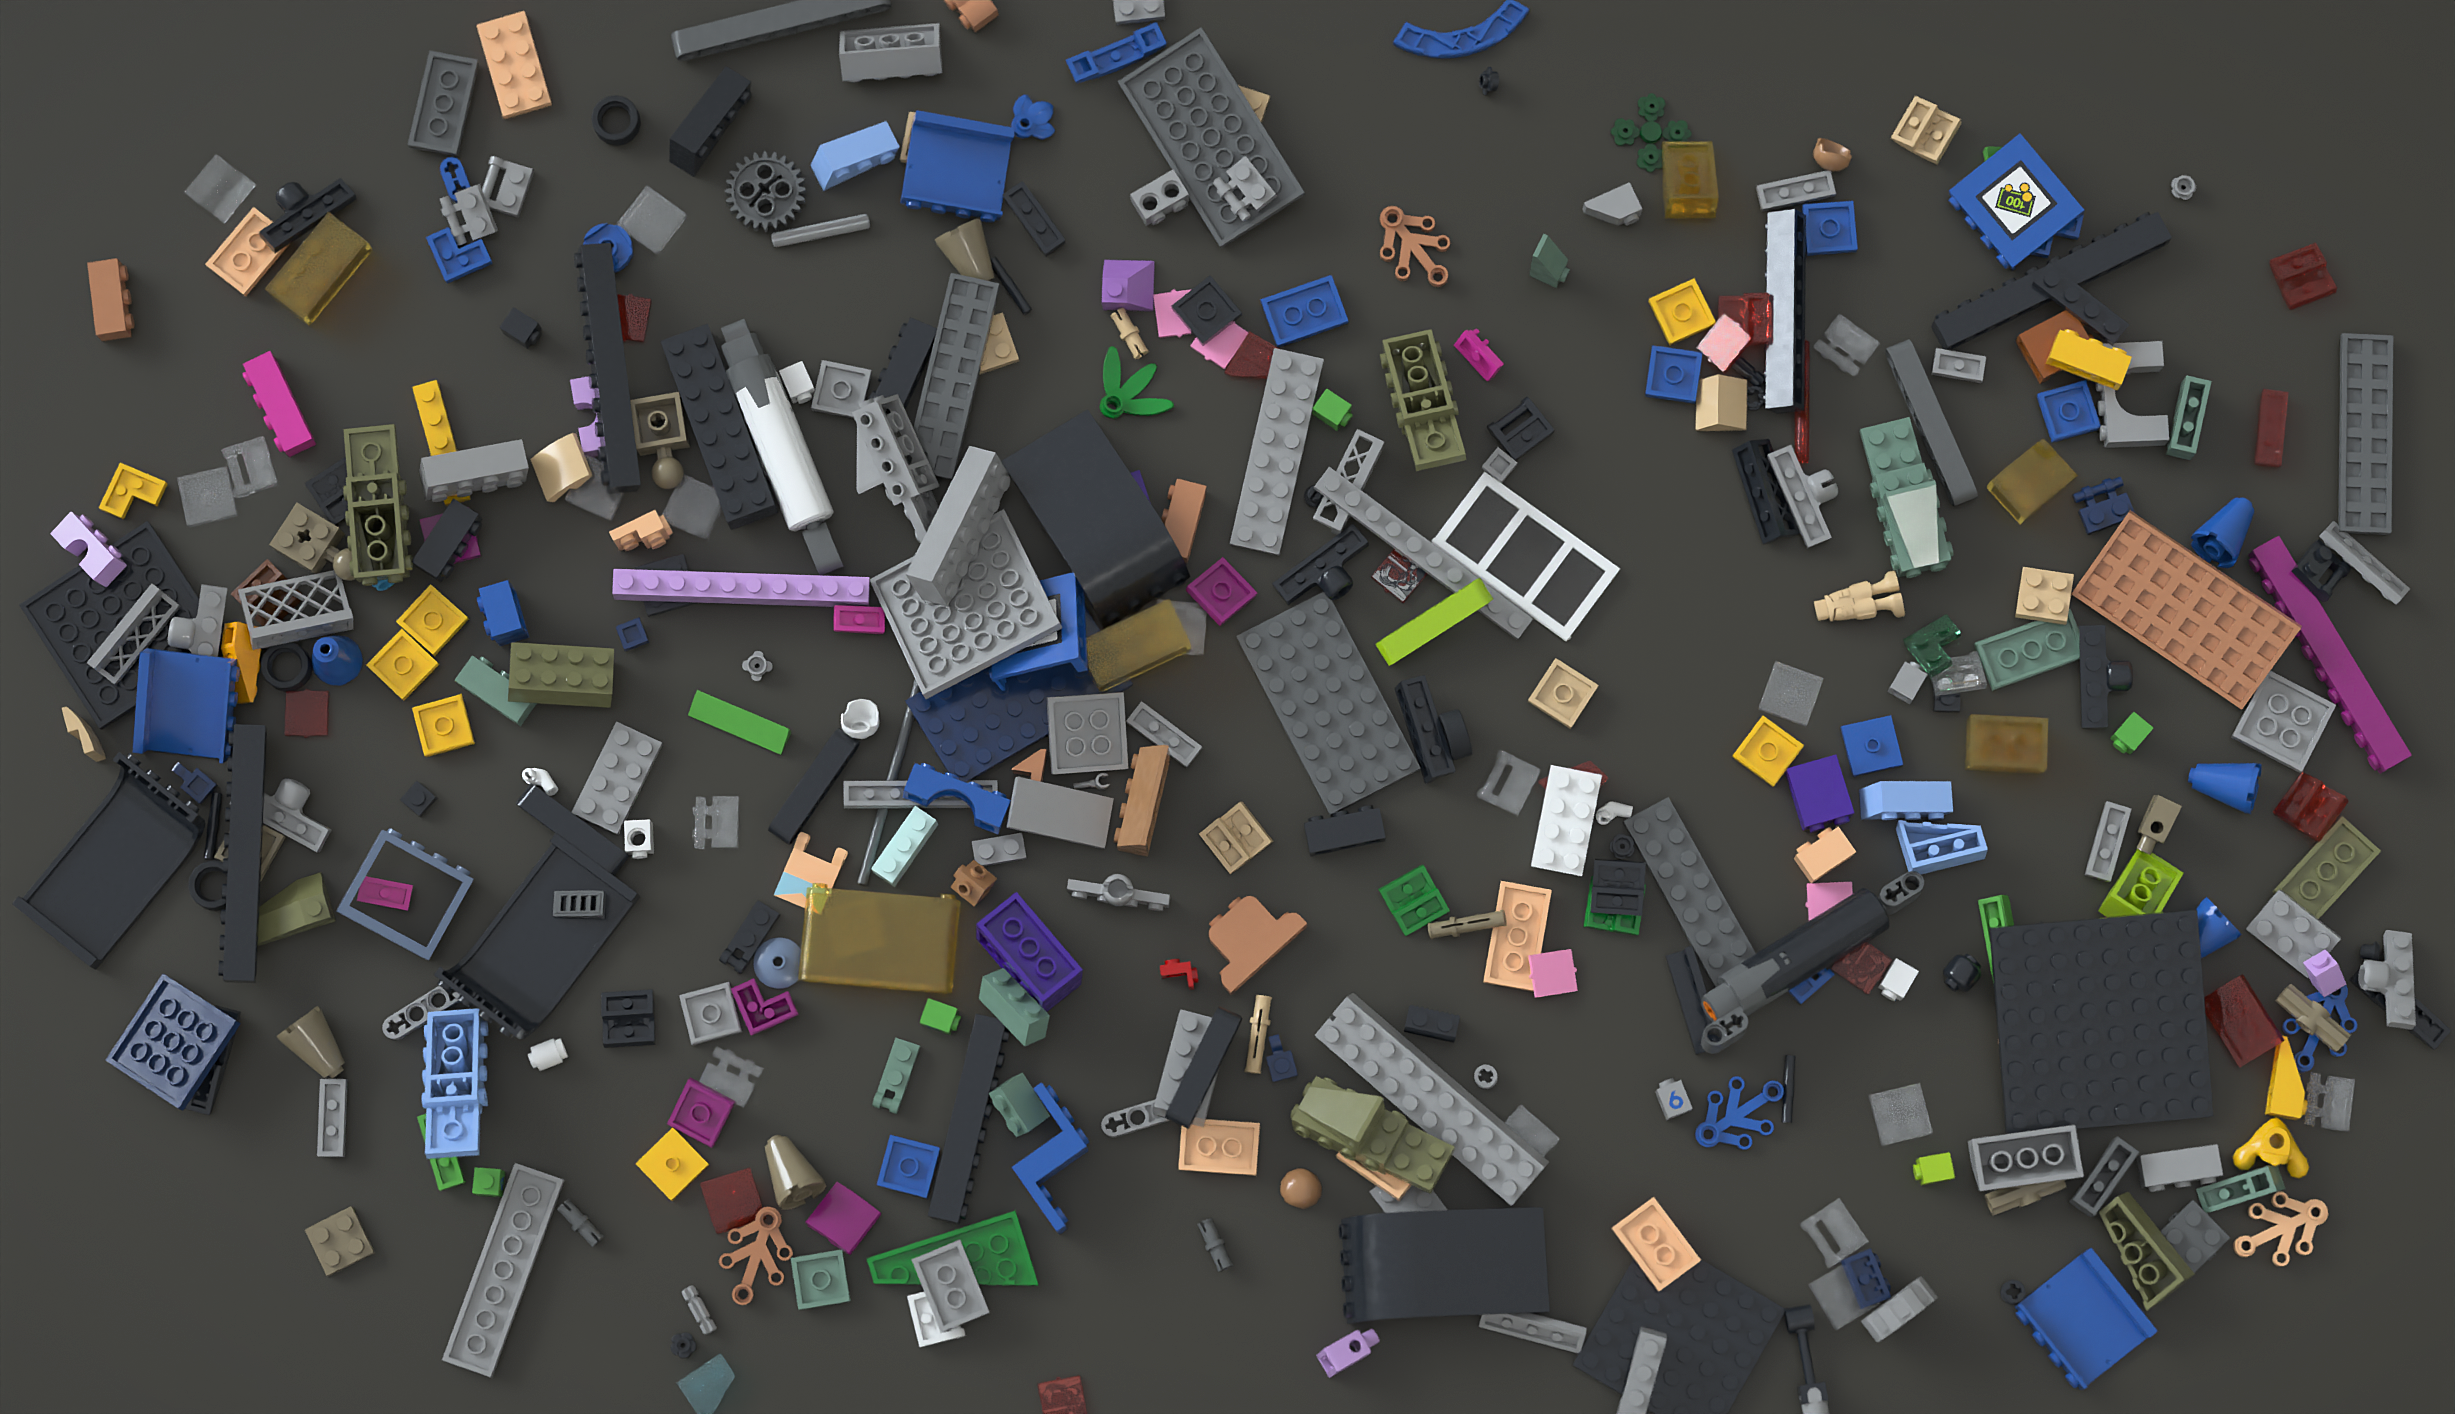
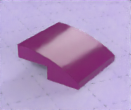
M836 1182L807 1219L806 1224L811 1229L828 1238L831 1244L851 1255L881 1216V1213L857 1194Z

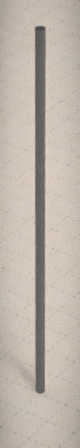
M916 679L910 697L921 692ZM908 706L886 781H897L914 721V716ZM878 808L857 881L858 884L865 886L868 884L889 808Z

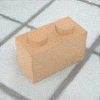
M1839 826L1834 830L1829 827L1817 835L1819 840L1812 845L1808 841L1796 849L1798 854L1794 857V860L1810 883L1815 882L1856 853Z

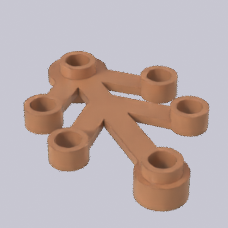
M1396 206L1385 208L1380 214V223L1386 229L1384 245L1380 250L1381 259L1385 262L1394 259L1395 249L1393 248V242L1396 232L1402 239L1399 266L1395 269L1396 278L1399 281H1406L1410 277L1409 260L1410 252H1412L1428 272L1429 283L1434 287L1445 285L1448 280L1447 269L1441 265H1435L1420 245L1436 247L1438 251L1445 252L1450 247V239L1445 235L1436 237L1413 234L1405 227H1420L1423 232H1431L1435 227V220L1431 216L1404 215L1403 211ZM1395 216L1397 221L1390 223L1388 217ZM1424 221H1430L1432 226L1429 228L1424 227ZM1440 240H1445L1447 242V245L1445 247H1440L1438 245V242ZM1390 250L1392 255L1385 257L1383 251ZM1400 269H1405L1407 271V275L1400 276L1398 274V271ZM1440 274L1443 278L1441 281H1435L1433 276Z
M773 1207L760 1209L756 1214L755 1221L739 1229L734 1228L728 1233L729 1242L738 1244L742 1242L745 1236L759 1230L755 1242L733 1253H725L719 1259L720 1266L724 1269H729L736 1262L750 1256L742 1283L737 1285L732 1292L733 1300L739 1305L748 1304L753 1299L754 1291L751 1286L760 1260H762L769 1274L768 1279L772 1285H780L784 1281V1273L778 1270L766 1246L769 1234L778 1248L777 1256L780 1260H789L793 1255V1250L786 1244L779 1230L782 1221L781 1214ZM766 1215L773 1217L772 1224L767 1225L764 1222ZM737 1231L740 1233L738 1241L731 1239L732 1232ZM782 1248L789 1250L790 1254L787 1258L780 1255ZM725 1256L731 1257L732 1263L730 1266L723 1264L722 1260ZM777 1272L781 1275L779 1282L772 1280L773 1273ZM741 1289H745L748 1291V1297L746 1299H742L739 1297V1291Z

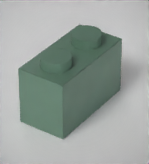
M1023 1072L1009 1078L989 1093L993 1105L1000 1111L1006 1120L1007 1127L1016 1137L1031 1131L1050 1117Z

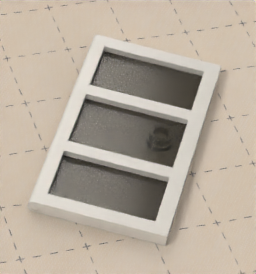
M1486 472L1482 474L1431 542L1566 642L1571 639L1573 632L1620 571L1619 567Z

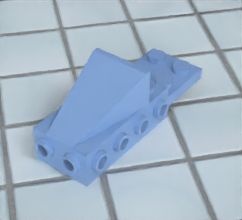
M479 1008L428 1012L427 1025H424V1037L427 1040V1047L423 1049L426 1070H423L425 1093H422V1106L427 1108L425 1155L427 1159L479 1155L480 1114H482V1106H488L484 1081H487L486 1065L483 1066V1059L488 1057L487 1043H484V1036H488V1022L486 1020L483 1021V1018L478 1015L480 1012Z

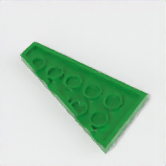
M1016 1211L867 1258L874 1284L922 1285L912 1259L961 1240L978 1285L1039 1286Z

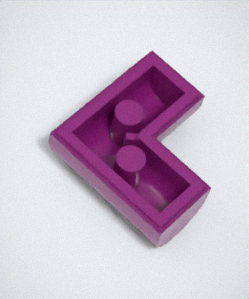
M754 978L731 988L751 1036L799 1015L788 991L764 1001Z

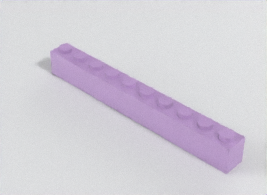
M634 569L613 570L612 594L614 600L869 607V577Z

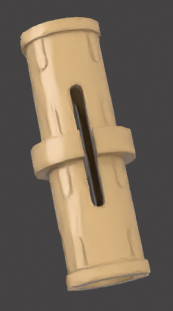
M1121 308L1117 311L1122 320L1116 312L1111 314V318L1121 332L1120 338L1122 341H1126L1134 359H1139L1142 357L1140 352L1146 355L1149 350L1138 334L1140 332L1138 327L1132 324L1125 308Z

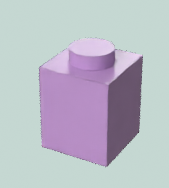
M2326 950L2303 962L2311 983L2323 997L2346 985L2338 963Z

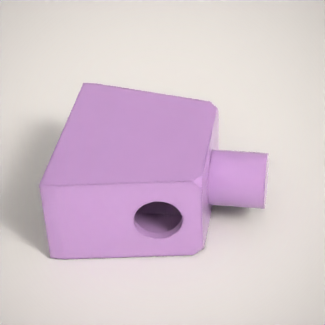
M1372 1328L1363 1334L1356 1330L1326 1347L1316 1356L1328 1377L1331 1378L1370 1354V1347L1377 1344L1379 1338ZM1349 1345H1352L1356 1352H1352Z

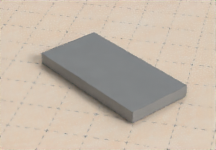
M1015 777L1006 828L1104 849L1114 798L1027 778Z

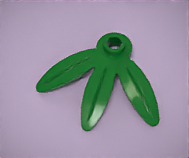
M1113 346L1110 347L1103 365V383L1106 396L1100 402L1101 413L1113 419L1120 417L1123 412L1132 415L1150 416L1172 409L1174 403L1167 399L1143 398L1132 400L1152 380L1157 365L1152 363L1143 367L1131 376L1122 388H1119L1121 380L1120 359L1117 349ZM1108 405H1114L1116 410L1108 408Z

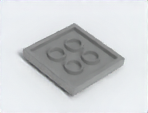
M2270 671L2254 692L2231 738L2301 773L2336 704Z
M1124 692L1046 697L1051 774L1128 769Z

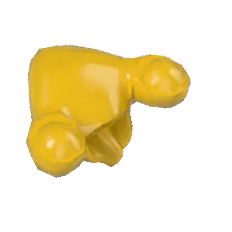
M2277 1117L2263 1124L2245 1145L2236 1149L2233 1155L2234 1165L2240 1170H2249L2254 1165L2256 1156L2271 1163L2273 1166L2287 1164V1171L2292 1177L2301 1178L2309 1170L2308 1161L2298 1148L2288 1127Z

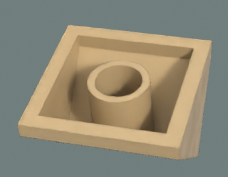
M1719 374L1699 380L1696 396V431L1747 430V380Z

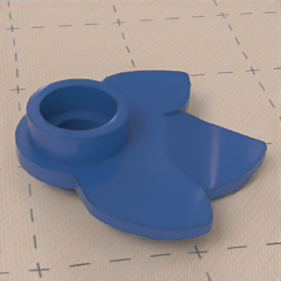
M1028 95L1018 98L1013 107L1015 117L1011 123V127L1015 128L1014 134L1019 138L1033 136L1038 139H1045L1054 134V127L1048 123L1053 114V105L1045 101L1033 104ZM1020 123H1026L1028 127H1022Z

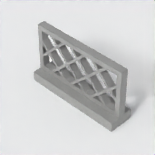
M334 570L238 589L252 650L353 629V615L349 608L343 582L335 574ZM336 579L337 586L332 592L321 586L324 580ZM307 584L313 589L306 597L296 591L299 585ZM281 589L288 594L281 602L271 597L274 590ZM317 590L329 596L323 605L311 600ZM256 594L263 599L255 607L247 602L246 596ZM292 596L303 601L298 610L286 605ZM334 599L342 603L344 610L334 612L328 609L327 606ZM266 601L278 606L273 615L261 610ZM307 604L319 610L315 616L308 617L302 613ZM282 609L294 615L290 621L283 622L277 619ZM257 614L269 620L265 626L254 628L252 621Z

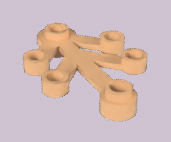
M2284 1192L2275 1193L2271 1198L2274 1207H2286L2300 1213L2292 1218L2267 1210L2260 1203L2252 1204L2248 1209V1214L2251 1218L2263 1219L2278 1225L2253 1237H2238L2233 1243L2234 1252L2240 1257H2248L2255 1252L2257 1246L2282 1234L2277 1252L2272 1256V1261L2276 1266H2285L2290 1260L2288 1251L2295 1229L2305 1223L2302 1238L2296 1243L2295 1249L2300 1255L2311 1253L2313 1249L2311 1241L2316 1225L2324 1223L2328 1217V1209L2322 1201L2312 1199L2302 1203L2288 1198ZM2277 1195H2281L2284 1198L2282 1205L2277 1204ZM2257 1206L2261 1209L2259 1216L2253 1214V1207ZM2313 1207L2319 1210L2318 1217L2312 1216L2311 1209ZM2243 1241H2247L2250 1244L2248 1251L2242 1249L2241 1244ZM2302 1242H2305L2308 1245V1250L2306 1252H2303L2300 1249V1244ZM2279 1253L2285 1256L2284 1263L2277 1261Z

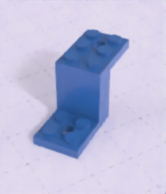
M1040 1083L1033 1089L1062 1132L1012 1168L1060 1235L1067 1230L1064 1223L1068 1220L1058 1206L1053 1209L1049 1203L1053 1198L1044 1185L1038 1186L1088 1152L1086 1144L1089 1141L1080 1127L1076 1130L1073 1128L1071 1123L1074 1122V1119L1066 1107L1059 1108L1056 1103L1059 1101V1098L1052 1087L1049 1085L1045 1088Z

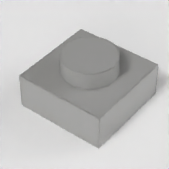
M1498 447L1483 464L1482 469L1497 481L1503 483L1517 466V462Z

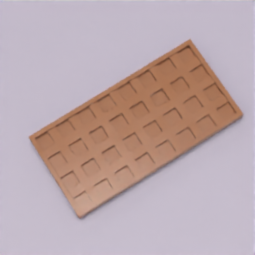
M2131 510L2071 593L2241 710L2302 627Z

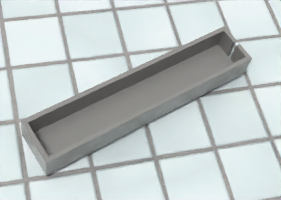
M1351 993L1333 1012V1016L1328 1018L1315 1034L1321 1042L1425 1132L1455 1146V1151L1452 1155L1511 1206L1549 1163L1546 1158L1354 993Z

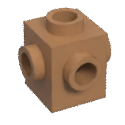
M973 860L967 866L962 864L953 875L956 880L951 888L975 907L987 896L997 878Z

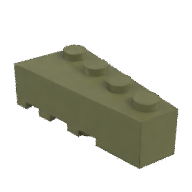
M2129 1192L2116 1197L2099 1212L2113 1242L2117 1244L2122 1254L2120 1257L2124 1265H2127L2136 1289H2139L2144 1299L2143 1304L2146 1310L2157 1306L2195 1275Z

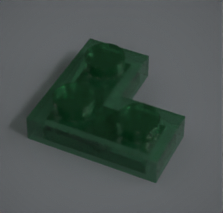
M1945 614L1904 638L1903 642L1909 652L1932 678L1953 665L1951 658L1942 647L1961 637L1957 626Z

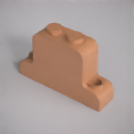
M1247 896L1243 899L1240 897L1236 898L1228 906L1230 911L1224 916L1221 914L1217 915L1209 923L1211 926L1209 930L1211 944L1229 962L1219 974L1222 976L1223 987L1230 995L1236 992L1307 927V923L1299 914L1286 912L1276 920L1255 897Z

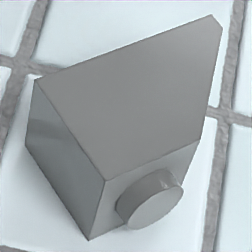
M1629 182L1584 202L1583 211L1589 216L1619 226L1623 223L1630 225L1639 220L1642 207Z

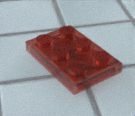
M2243 974L2204 997L2205 1013L2239 1067L2285 1041Z

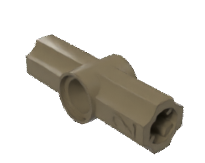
M2289 984L2275 1000L2296 1019V1023L2304 1031L2318 1037L2334 1052H2337L2351 1036L2330 1017V1013L2316 1001L2309 1000L2292 984Z
M2065 1180L2000 1188L1985 1195L1986 1203L1994 1216L2017 1206L2020 1208L2041 1200L2043 1196L2066 1188Z

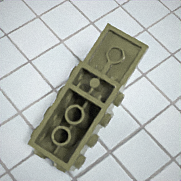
M1432 329L1382 340L1384 353L1380 354L1381 365L1383 369L1387 368L1388 370L1385 378L1388 389L1393 388L1394 393H1390L1393 408L1398 407L1399 413H1396L1398 427L1401 428L1402 434L1406 435L1416 471L1466 460V453L1455 418L1456 415H1459L1456 400H1451V395H1453L1450 380L1446 381L1445 376L1448 375L1445 361H1440L1439 356H1442L1439 341L1435 342Z
M396 425L344 429L347 477L343 493L345 501H348V511L345 512L347 526H350V536L347 537L348 549L352 551V561L349 562L350 574L358 582H362L364 586L377 585L378 580H388V583L403 582V578L410 577L409 570H413V563L411 562L413 559L412 555H408L407 545H411L410 530H406L409 520V506L404 503L403 495H407L406 481L402 480L400 476Z
M1316 1076L1312 1083L1309 1082L1306 1085L1301 1104H1296L1290 1115L1293 1130L1298 1135L1304 1138H1311L1322 1147L1333 1149L1349 1160L1358 1161L1371 1171H1378L1384 1175L1387 1172L1430 1194L1455 1151V1146L1409 1125L1408 1120H1406L1403 1114L1397 1111L1389 1112L1385 1110L1384 1098L1360 1094L1349 1088L1344 1090L1338 1087L1335 1081L1326 1077L1322 1079Z

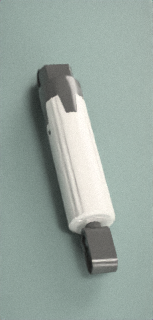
M745 319L724 326L721 330L726 343L721 346V349L729 366V369L726 370V375L788 529L791 531L807 529L802 534L820 576L843 567V563L826 522L821 524L824 520L830 518L834 511L770 354H764L757 334L750 333Z

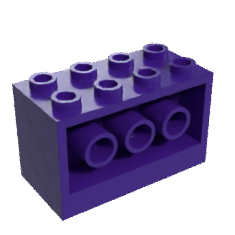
M1017 892L976 924L977 941L1001 969L1004 968L1046 1012L1081 985L1083 969Z

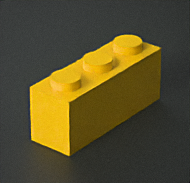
M2066 329L2065 331L2060 330L2058 332L2046 364L2118 391L2132 357L2120 348H2107L2096 339L2090 338L2086 340L2079 337V334L2075 331Z

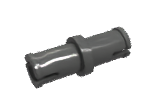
M567 1199L564 1205L561 1204L558 1207L557 1211L572 1225L571 1229L574 1232L578 1231L591 1247H594L597 1242L603 1239L604 1235L589 1221L590 1217L587 1214L583 1215L570 1199Z
M1213 1218L1198 1223L1197 1226L1207 1244L1205 1246L1206 1251H1210L1218 1272L1232 1267L1233 1263L1224 1246L1226 1242L1224 1238H1220Z

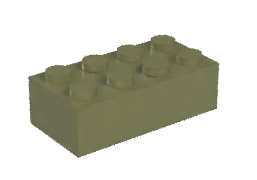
M511 642L508 702L610 708L613 688L614 649Z

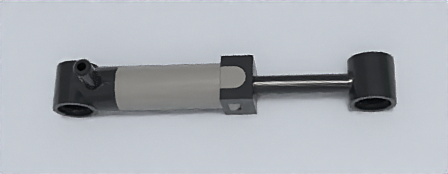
M1808 1304L1784 1308L1788 1334L1797 1333L1806 1383V1385L1797 1387L1803 1414H1829L1826 1383H1816L1807 1331L1815 1330L1812 1307Z

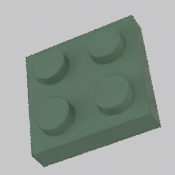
M843 1250L791 1258L798 1310L851 1302Z

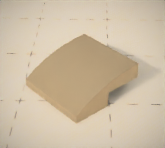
M1915 96L1891 139L1914 154L1938 165L1960 127L1961 119L1938 110L1937 105Z
M571 433L555 441L531 458L545 498L549 502H555L570 488L578 489L593 476L576 433Z
M67 706L63 707L62 712L67 731L81 741L84 754L96 762L106 759L102 745L88 723Z
M1243 802L1236 804L1221 818H1217L1199 833L1230 874L1246 864L1273 842Z

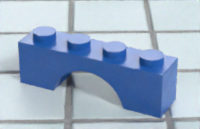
M925 763L921 765L914 764L903 791V798L925 807L940 797H957L966 802L971 808L975 826L995 834L1000 832L1011 801L1001 792L993 791L991 793L983 790V787L978 783H965L960 781L958 776L947 772L945 774L935 771L933 766Z

